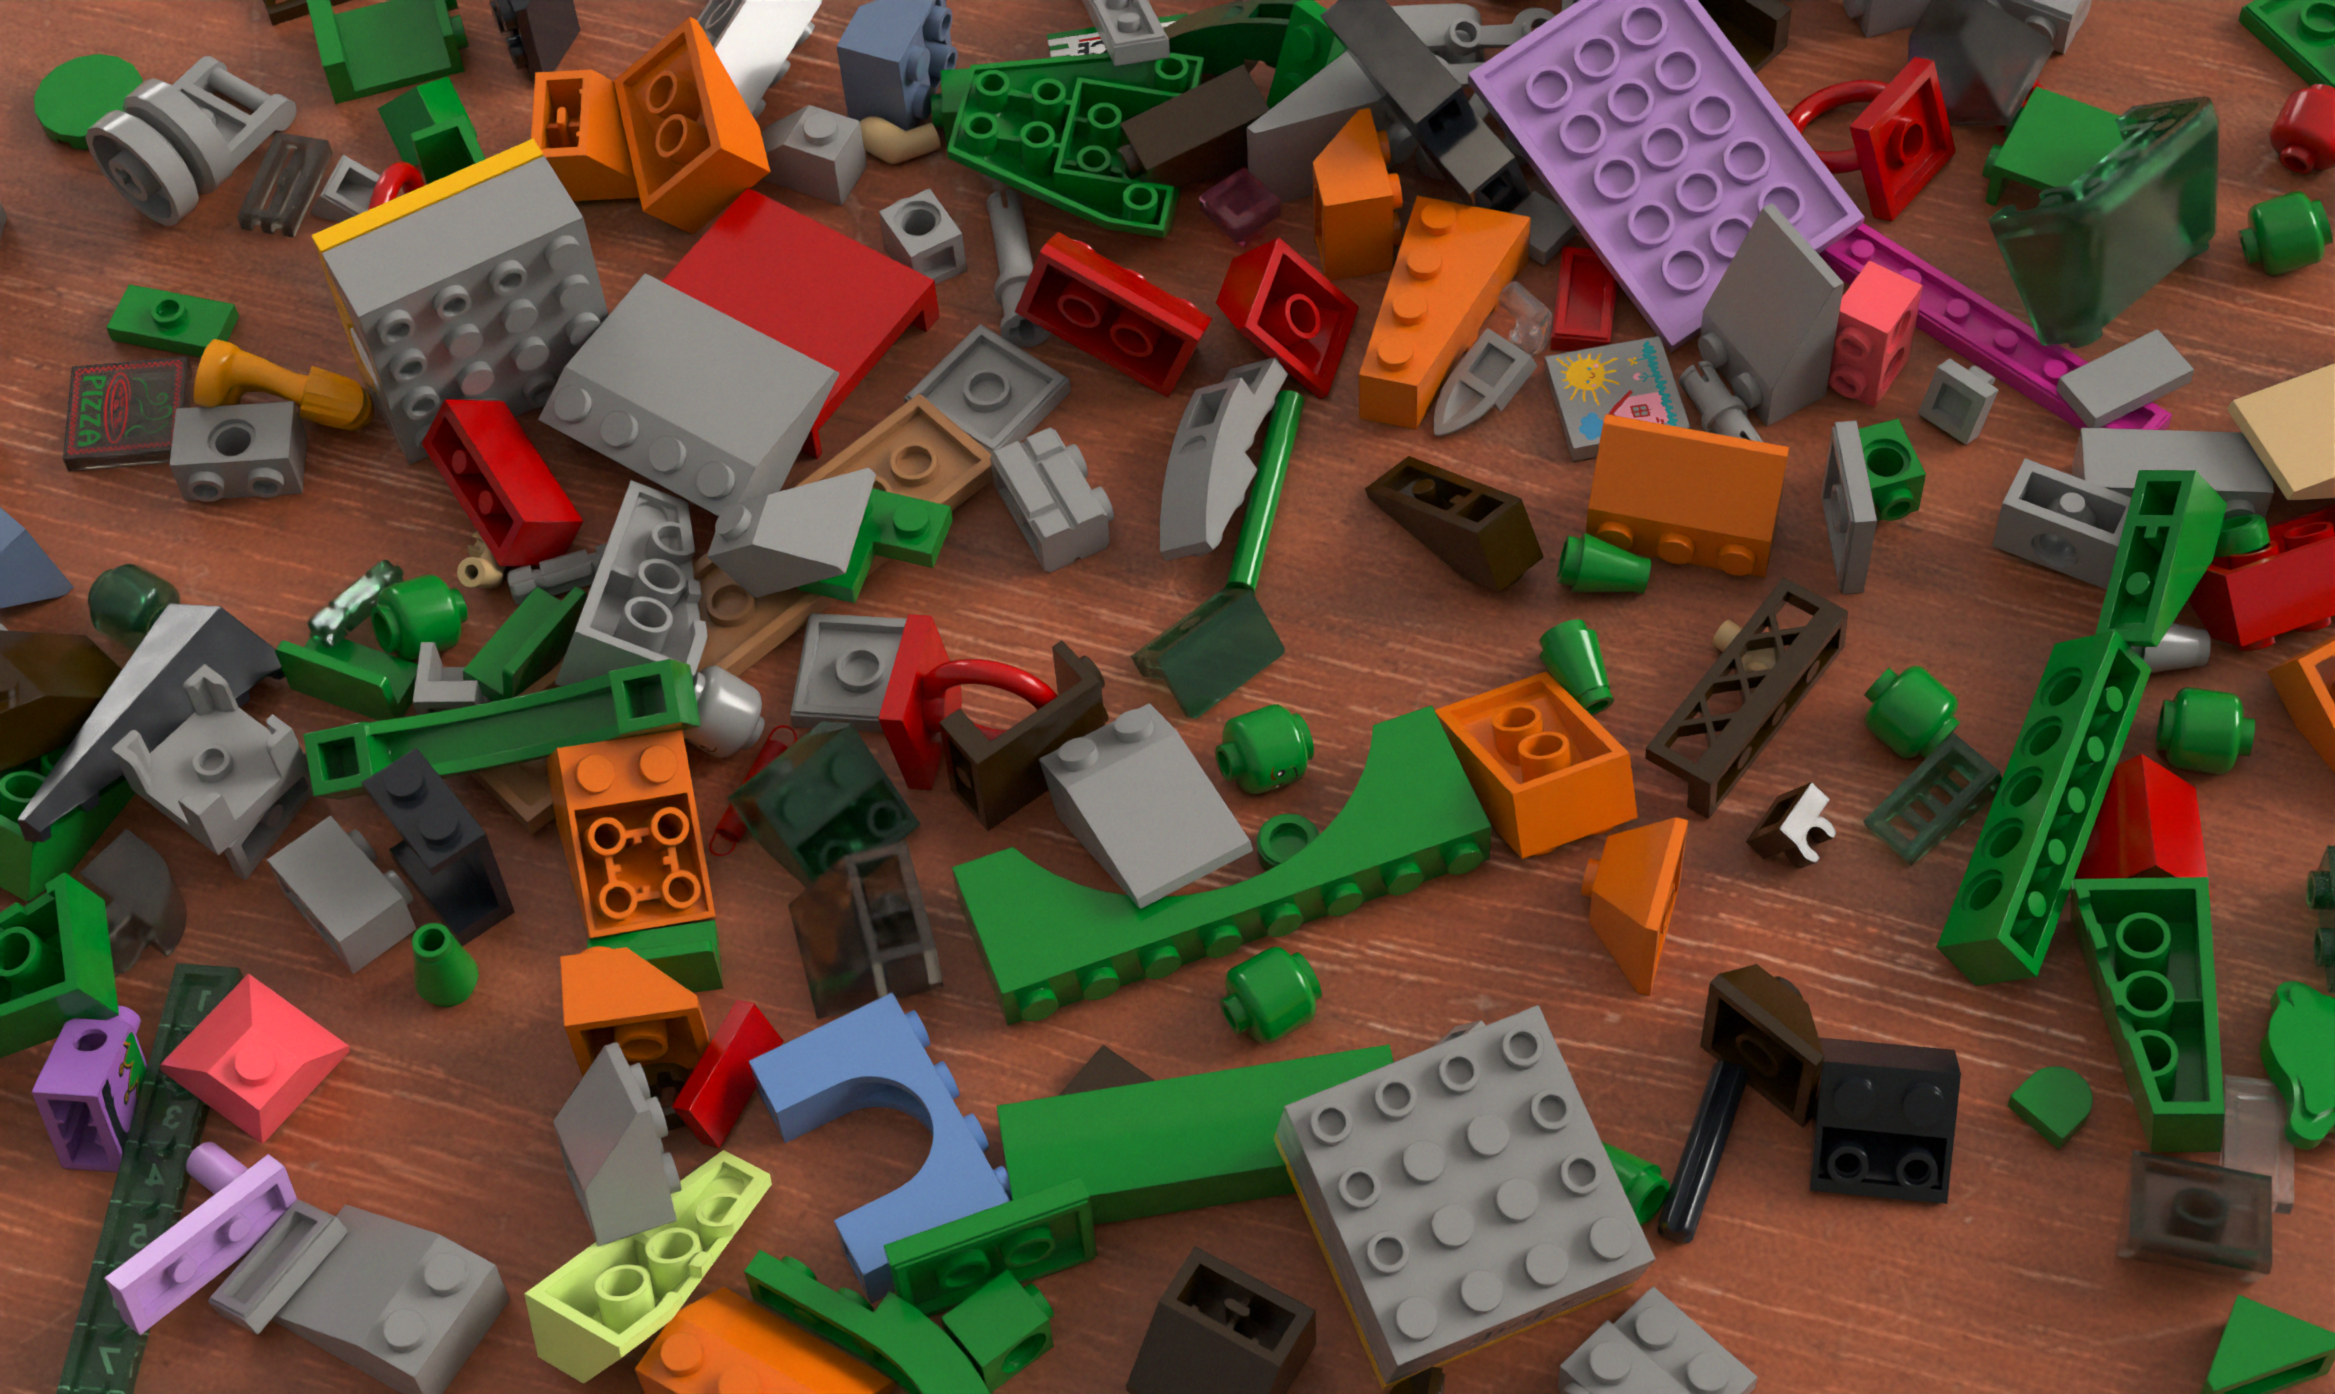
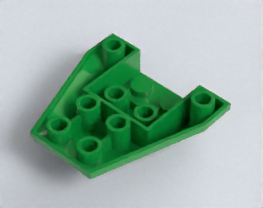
M1108 53L970 65L947 148V158L1105 229L1164 238L1172 231L1182 186L1174 188V186L1143 182L1138 177L1133 180L1128 178L1116 153V149L1122 146L1120 123L1201 85L1204 58L1170 53L1169 58L1114 66Z

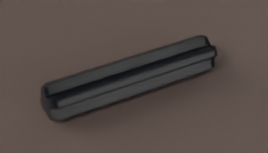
M1719 1060L1713 1064L1659 1218L1658 1233L1665 1239L1673 1240L1679 1244H1688L1693 1240L1747 1084L1748 1072L1740 1064H1732L1727 1060Z

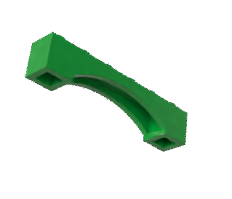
M666 659L608 671V674L514 698L410 717L374 722L363 721L305 733L303 736L313 797L343 800L367 795L368 793L364 790L361 782L415 748L421 752L442 779L545 759L557 748L675 730H688L701 727L690 665L673 659Z

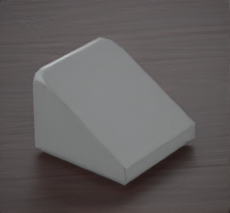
M343 155L310 213L319 218L343 222L368 211L371 195L380 175Z

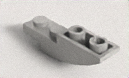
M1276 357L1232 368L1227 373L1223 382L1194 391L1173 441L1162 492L1160 553L1166 561L1190 555L1199 557L1215 549L1223 538L1222 533L1235 509L1243 502L1245 498L1244 493L1257 471V468L1245 452L1253 444L1254 434L1266 413L1273 408L1275 397L1288 375Z

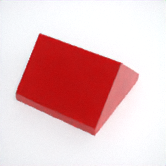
M2143 754L2117 764L2074 879L2208 877L2196 787Z

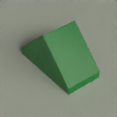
M2237 1295L2224 1324L2199 1394H2273L2326 1375L2335 1361V1333Z

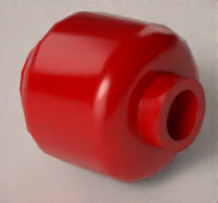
M2315 84L2311 85L2310 88L2293 91L2287 98L2269 133L2271 145L2280 155L2279 160L2286 168L2297 173L2308 174L2312 170L2323 171L2335 167L2334 87Z

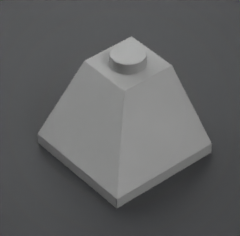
M865 468L724 507L716 521V531L707 557L754 598L843 575L846 573L876 474L870 468Z

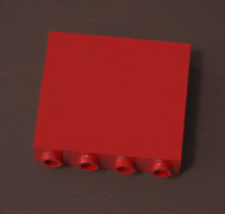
M748 187L662 280L663 283L839 372L800 450L816 459L822 455L818 432L820 428L911 324L927 332L940 317L935 281Z

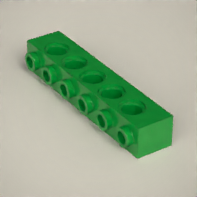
M2115 630L2055 643L1936 946L1975 986L2035 978L2040 971L2071 888L2072 879H2074L2152 671L2149 665Z

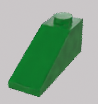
M2196 470L2138 471L2095 634L2115 630L2130 646L2157 647L2214 558L2227 503Z

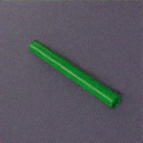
M1291 390L1280 391L1275 397V404L1272 408L1257 471L1254 476L1225 590L1230 596L1237 599H1251L1255 595L1305 403L1304 398L1299 393Z

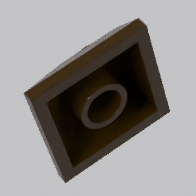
M1758 964L1718 974L1709 985L1700 1047L1718 1061L1727 1060L1732 1064H1740L1745 1067L1748 1072L1747 1084L1803 1128L1812 1118L1824 1061V1053L1809 1004L1803 1000L1799 990L1790 981L1780 976L1773 977Z

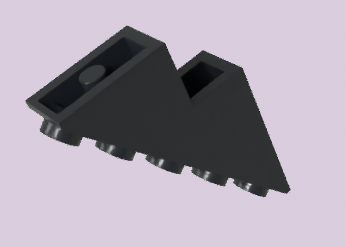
M1338 0L1320 15L1465 205L1509 213L1531 194L1515 156L1471 108L1460 83L1386 0Z

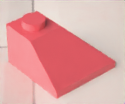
M248 973L160 1064V1070L263 1145L350 1052V1047Z

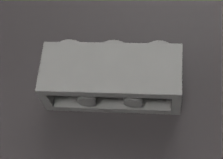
M2081 428L2072 462L2073 476L2132 497L2139 470H2196L2227 503L2224 519L2245 514H2257L2266 518L2274 494L2272 476L2242 432Z

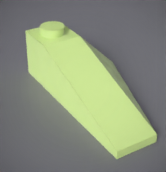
M722 1150L680 1181L681 1191L671 1194L677 1221L605 1245L598 1246L595 1242L524 1293L537 1356L585 1384L670 1322L772 1185L770 1174Z

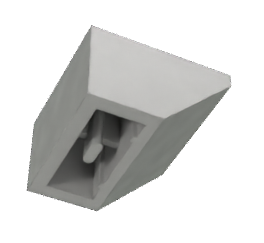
M618 1042L606 1045L553 1121L568 1180L598 1246L677 1221L671 1194L681 1191L675 1163L670 1152L664 1153L661 1141L662 1137L668 1136L665 1117L656 1096L651 1098L641 1064L636 1063L629 1066Z

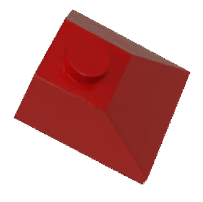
M1279 237L1233 258L1216 300L1218 307L1240 333L1270 358L1276 357L1284 370L1316 397L1321 399L1328 396L1359 306Z

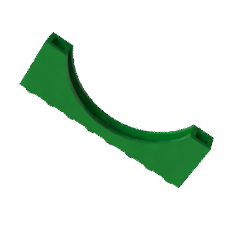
M1431 705L1373 725L1371 747L1365 769L1356 789L1342 811L1308 846L1272 869L1240 883L1213 891L1183 896H1166L1139 909L1128 895L1104 892L1071 882L1032 862L1014 847L954 866L952 871L959 905L1008 1026L1023 1020L1034 1022L1045 1019L1058 1008L1084 999H1103L1113 994L1119 987L1144 978H1164L1174 973L1182 965L1205 957L1221 958L1235 952L1241 945L1266 936L1282 937L1297 930L1302 924L1327 915L1343 916L1349 914L1362 903L1388 894L1394 896L1407 894L1425 881L1449 873L1461 875L1470 872L1478 867L1481 862L1490 859L1491 824Z

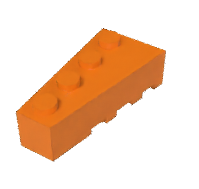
M1416 197L1359 372L1360 419L1417 430L1439 397L1444 384L1453 371V367L1464 352L1468 353L1478 338L1479 328L1491 311L1495 313L1505 298L1506 288L1514 276H1519L1529 261L1531 217L1428 197Z

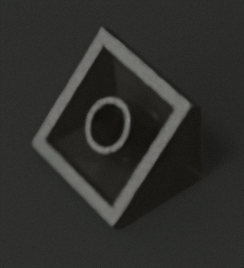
M2133 1150L2115 1256L2253 1283L2270 1275L2272 1267V1176Z

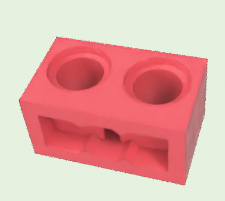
M1870 260L1867 262L1841 299L1828 386L1834 388L1842 396L1855 398L1871 407H1876L1909 361L1923 285Z

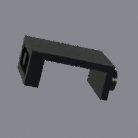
M417 748L361 782L364 790L404 839L389 849L394 863L442 924L448 928L462 946L515 913L486 833Z

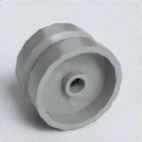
M155 78L145 80L124 98L123 112L120 110L107 112L87 131L86 141L90 154L109 182L137 210L153 221L166 226L176 225L197 206L199 200L198 193L207 194L215 191L232 176L235 168L228 145L207 115L185 94L169 83Z

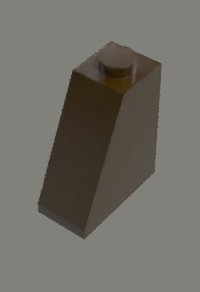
M1243 64L1120 123L1122 146L1116 149V153L1124 172L1130 180L1138 177L1143 182L1174 186V188L1248 169L1247 127L1270 109Z

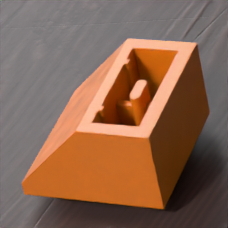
M592 69L535 72L531 139L534 138L573 201L640 198L614 81Z
M1370 108L1359 109L1313 161L1314 240L1323 276L1329 281L1393 271V247L1401 246L1402 243L1399 216L1397 211L1393 212V209L1402 208L1403 205L1400 180L1397 173L1388 174L1386 165L1391 163L1388 136L1386 130L1376 131Z

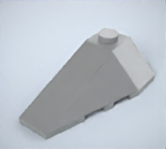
M632 480L630 481L555 684L566 686L608 674V671L666 659L689 664L692 678L694 679L708 635L706 621L700 620L698 603L702 594L700 581L694 579L692 558L695 553V546L687 501Z

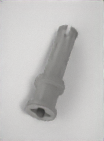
M1006 189L1008 208H1003L999 190L988 197L986 208L990 217L1000 273L993 290L994 297L997 303L1003 307L1004 317L1000 323V332L1002 338L1019 348L1032 347L1047 340L1052 333L1014 312L1032 272L1033 262L1025 226L1023 199L1017 191Z

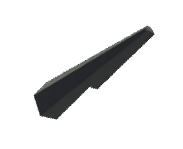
M168 604L17 819L25 841L45 842L52 837L50 826L56 820L75 807L87 813L100 804V790L121 776L127 780L111 748L132 730L140 733L149 753L161 744L194 713L183 689V684L204 664L228 682L240 708L250 701L249 688L267 676L279 681L285 677L276 656L275 648L221 606Z

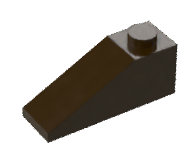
M1410 456L1406 457L1365 488L1368 498L1459 575L1500 592L1505 587L1519 581L1528 569L1544 558L1523 501L1514 495Z

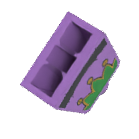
M118 1005L119 1016L108 1020L73 1018L65 1022L32 1090L33 1097L62 1168L127 1172L151 1084V1074L137 1038L141 1019L136 1012L127 1007Z

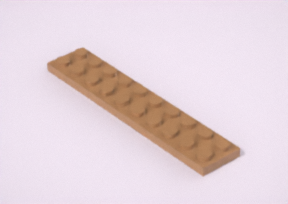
M918 393L795 487L870 468L876 474L873 489L951 506L952 512L993 480L990 461L992 454ZM707 552L692 564L694 579L700 581L702 596L698 603L700 620L706 621L708 635L697 671L699 672L703 668L716 665L738 677L807 624L809 615L821 613L838 599L800 591L797 587L754 598L707 557ZM875 555L867 577L891 558ZM562 663L518 696L562 687L555 684ZM545 759L471 773L531 835L555 818Z

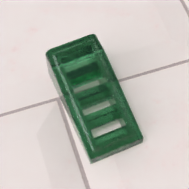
M1952 733L1863 821L1864 825L1912 866L1995 797L2002 780L2001 772L1955 733ZM1954 770L1970 782L1964 789L1948 777ZM1935 785L1939 786L1953 798L1947 806L1929 792ZM1916 800H1919L1936 817L1928 823L1909 806ZM1900 815L1920 833L1910 841L1889 822Z

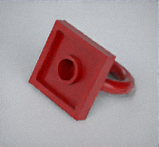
M1914 57L1890 83L1877 80H1852L1837 83L1807 96L1787 114V117L1802 135L1810 122L1828 110L1851 103H1871L1849 126L1854 148L1841 151L1813 150L1831 174H1843L1861 170L1873 217L1891 222L1956 153L1934 60Z
M908 614L878 720L908 789L932 790L944 749L939 722L958 709H962L961 685L979 684L1000 688L1025 699L1036 710L1045 706L1058 697V695L1039 678L1005 663L983 659L950 661L933 617L930 615ZM974 723L990 742L1007 731Z

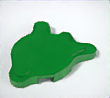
M2287 981L2280 984L2271 997L2272 1014L2267 1023L2265 1036L2259 1044L2260 1055L2269 1078L2280 1091L2286 1103L2287 1118L2284 1126L2286 1139L2297 1148L2309 1150L2317 1147L2330 1132L2335 1133V998L2321 994L2304 983Z

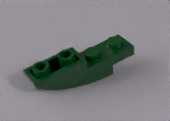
M1301 0L1237 1L1206 8L1185 16L1163 28L1169 39L1170 53L1204 58L1203 73L1213 74L1215 78L1243 64L1248 73H1250L1259 61L1264 62L1269 67L1276 68L1293 5Z

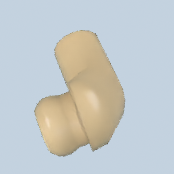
M877 116L865 117L860 121L864 150L889 164H898L941 149L938 133L933 123L905 131Z

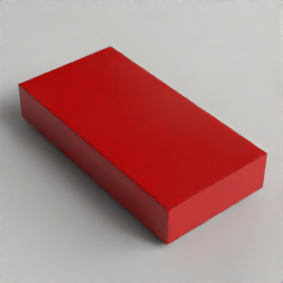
M1563 246L1551 336V350L1572 352L1611 344L1618 282L1593 249Z
M736 1000L672 1105L675 1112L704 1145L721 1147L756 1089L749 1061L781 1046L784 1042L755 1003Z

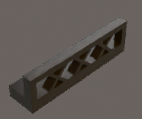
M1783 577L1646 747L1645 759L1688 782L1687 807L1707 819L1713 815L1844 649L1848 611ZM1788 602L1813 617L1806 626L1779 630L1776 615ZM1768 626L1769 632L1762 633ZM1790 645L1789 648L1785 651L1784 646ZM1774 648L1777 663L1772 669L1745 673L1741 658L1747 651ZM1734 669L1735 674L1729 675V673ZM1749 688H1756L1751 694ZM1740 691L1743 705L1737 712L1710 716L1707 701L1713 694ZM1699 712L1700 718H1694ZM1721 731V733L1716 738L1715 732ZM1705 733L1708 749L1697 763L1669 749L1678 737Z

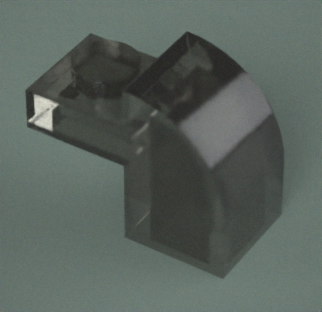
M126 828L80 872L89 890L105 900L114 978L131 969L138 961L141 952L149 945H152L166 957H169L182 939L187 923V908L184 898L166 862L154 848Z

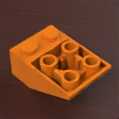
M683 730L557 748L545 759L556 824L588 939L716 917Z

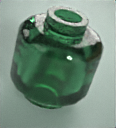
M130 563L103 572L92 584L88 594V606L90 608L89 613L92 625L102 635L133 652L136 651L168 604H181L179 591L171 582L141 565Z

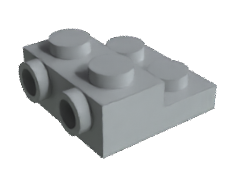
M1653 1286L1614 1324L1607 1320L1560 1365L1558 1389L1560 1394H1750L1756 1387L1758 1377Z

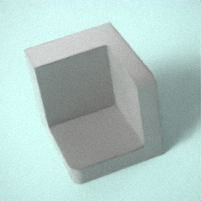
M421 642L413 695V705L417 715L489 703L491 700L482 695L477 680L463 681V670L465 667H443L435 642Z

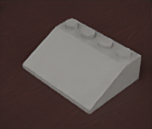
M645 273L564 367L538 420L720 516L724 507L780 491L839 372Z

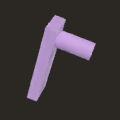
M205 1142L197 1146L188 1157L186 1170L191 1177L214 1195L105 1277V1281L124 1323L141 1335L253 1249L294 1202L297 1201L284 1165L268 1154L248 1169L214 1142Z

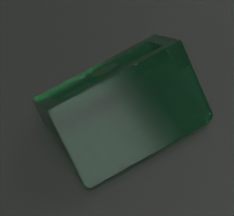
M1223 588L1130 657L1142 677L1164 679L1187 718L1196 719L1282 656L1285 648L1252 590Z

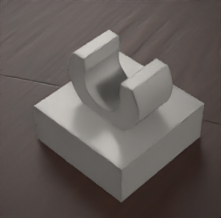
M1949 358L1937 366L1918 414L1967 445L1980 435L1999 390L1992 386L1996 378L1976 365L1967 370Z

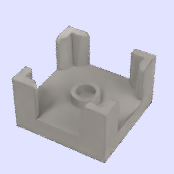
M204 664L183 684V689L194 710V713L151 753H149L140 733L136 730L130 731L111 750L134 792L219 856L309 771V766L291 727L273 714L267 718L269 729L260 724L239 708L228 682Z

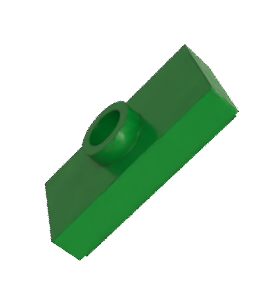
M129 284L106 329L112 341L202 358L206 347L213 339L228 341L239 319V314L235 304Z

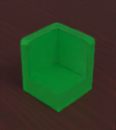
M449 76L418 85L377 108L403 162L410 163L414 167L419 165V161L410 135L413 132L465 114L475 138H477V132Z

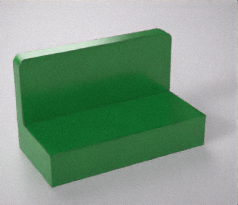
M575 586L561 601L541 588L536 587L464 668L463 681L477 680L482 695L493 702L518 696L550 672L566 654L585 604L587 593Z
M315 629L304 647L281 640L275 649L276 656L290 689L378 721L403 718L413 702L418 664L319 629Z
M715 920L587 939V949L600 946L612 949L627 947L692 993L723 989L719 933Z

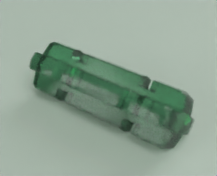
M381 560L376 563L364 576L359 577L327 604L328 606L323 607L308 620L307 625L310 629L309 637L314 643L319 642L325 648H331L338 644L348 635L347 631H353L371 616V610L377 606L382 590L390 585L404 581L402 578L404 572L399 565L394 566L388 560Z

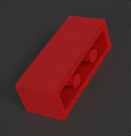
M444 399L421 444L500 566H540L539 562L565 555L584 521L505 402Z

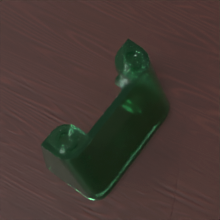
M2194 97L2132 106L2115 120L2124 142L2069 186L2046 188L2039 194L2042 201L2038 204V207L2032 210L2017 211L2015 204L2006 205L1987 220L2041 345L2068 343L2070 348H2079L2093 343L2103 335L2102 328L2185 260L2202 254L2210 247L2209 240L2217 232L2220 121L2211 98Z

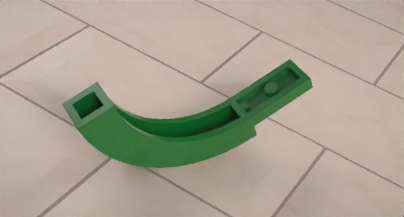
M759 1250L745 1269V1276L754 1301L872 1366L893 1380L907 1394H990L987 1386L967 1356L952 1339L919 1309L891 1291L886 1294L874 1312L872 1305L853 1290L841 1287L836 1292L818 1282L812 1270L795 1258L784 1256L780 1261Z

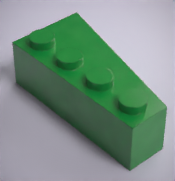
M65 872L44 884L47 892L25 906L16 902L0 912V1058L58 1038L65 1022L73 1018L108 1020L119 1016L105 900Z
M2208 877L2072 879L2070 920L2150 1151L2221 1152L2225 1107Z

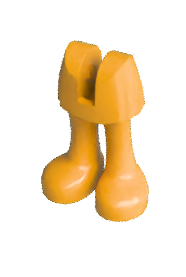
M213 339L208 344L196 373L194 402L196 405L208 408L238 405L245 393L261 392L275 395L288 401H294L295 405L300 407L299 415L302 419L351 431L359 430L369 424L374 416L375 406L373 399L357 381L313 365L309 375L299 374L280 367L264 358L243 351L238 346L226 341Z

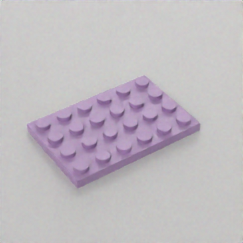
M1579 0L1468 73L1469 85L1656 335L1660 336L1662 343L1670 353L1701 333L1703 309L1763 207L1773 203L1818 254L1860 227L1865 218L1698 0Z

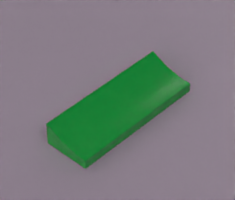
M1390 1044L997 1105V1117L1012 1200L1082 1176L1090 1197L1093 1225L1297 1193L1287 1172L1286 1164L1280 1156L1273 1139L1284 1106L1394 1063Z

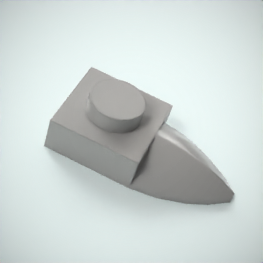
M1487 328L1452 371L1444 384L1435 407L1434 434L1440 437L1463 429L1484 416L1492 407L1502 412L1538 365L1532 356Z

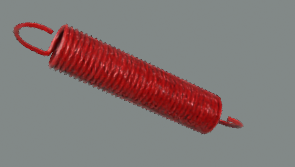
M779 725L770 732L740 788H738L737 793L715 828V833L709 842V850L713 855L726 856L735 849L736 843L741 842L755 814L758 812L791 754L790 749L784 743L778 740H770V738L777 729L787 728L794 734V742L791 744V747H794L798 738L797 733L790 726ZM717 833L724 839L733 842V846L728 852L718 854L713 851L712 843Z

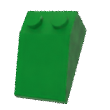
M70 744L0 772V887L27 902L46 890L44 884L63 872L70 874L136 794L131 789L128 781L121 776L99 791V805L87 813L75 807L56 820L50 826L51 838L45 842L25 841L17 819Z

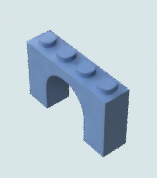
M893 992L749 1061L757 1092L784 1143L847 1113L869 1107H886L905 1112L922 1123L933 1137L930 1154L925 1164L909 1182L834 1220L841 1250L870 1304L885 1297L889 1291L895 1292L883 1245L1012 1201L1007 1171L1003 1166L993 1170L983 1153L989 1149V1144L979 1121L973 1113L963 1117L954 1102V1099L960 1097L950 1070L944 1061L933 1065L924 1048L930 1046L931 1043L920 1017L915 1010L904 1014Z

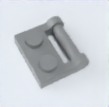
M211 56L201 58L172 85L194 102L219 130L232 153L235 168L275 130L283 131L287 129L296 117L297 107L292 100L280 94L272 96L229 73L224 63ZM218 91L254 112L248 115L210 93Z

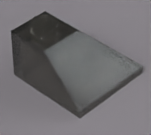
M1931 0L1909 36L1908 63L1914 57L1934 60L1950 126L2010 125L2053 52L2054 47L2050 39L1987 0Z

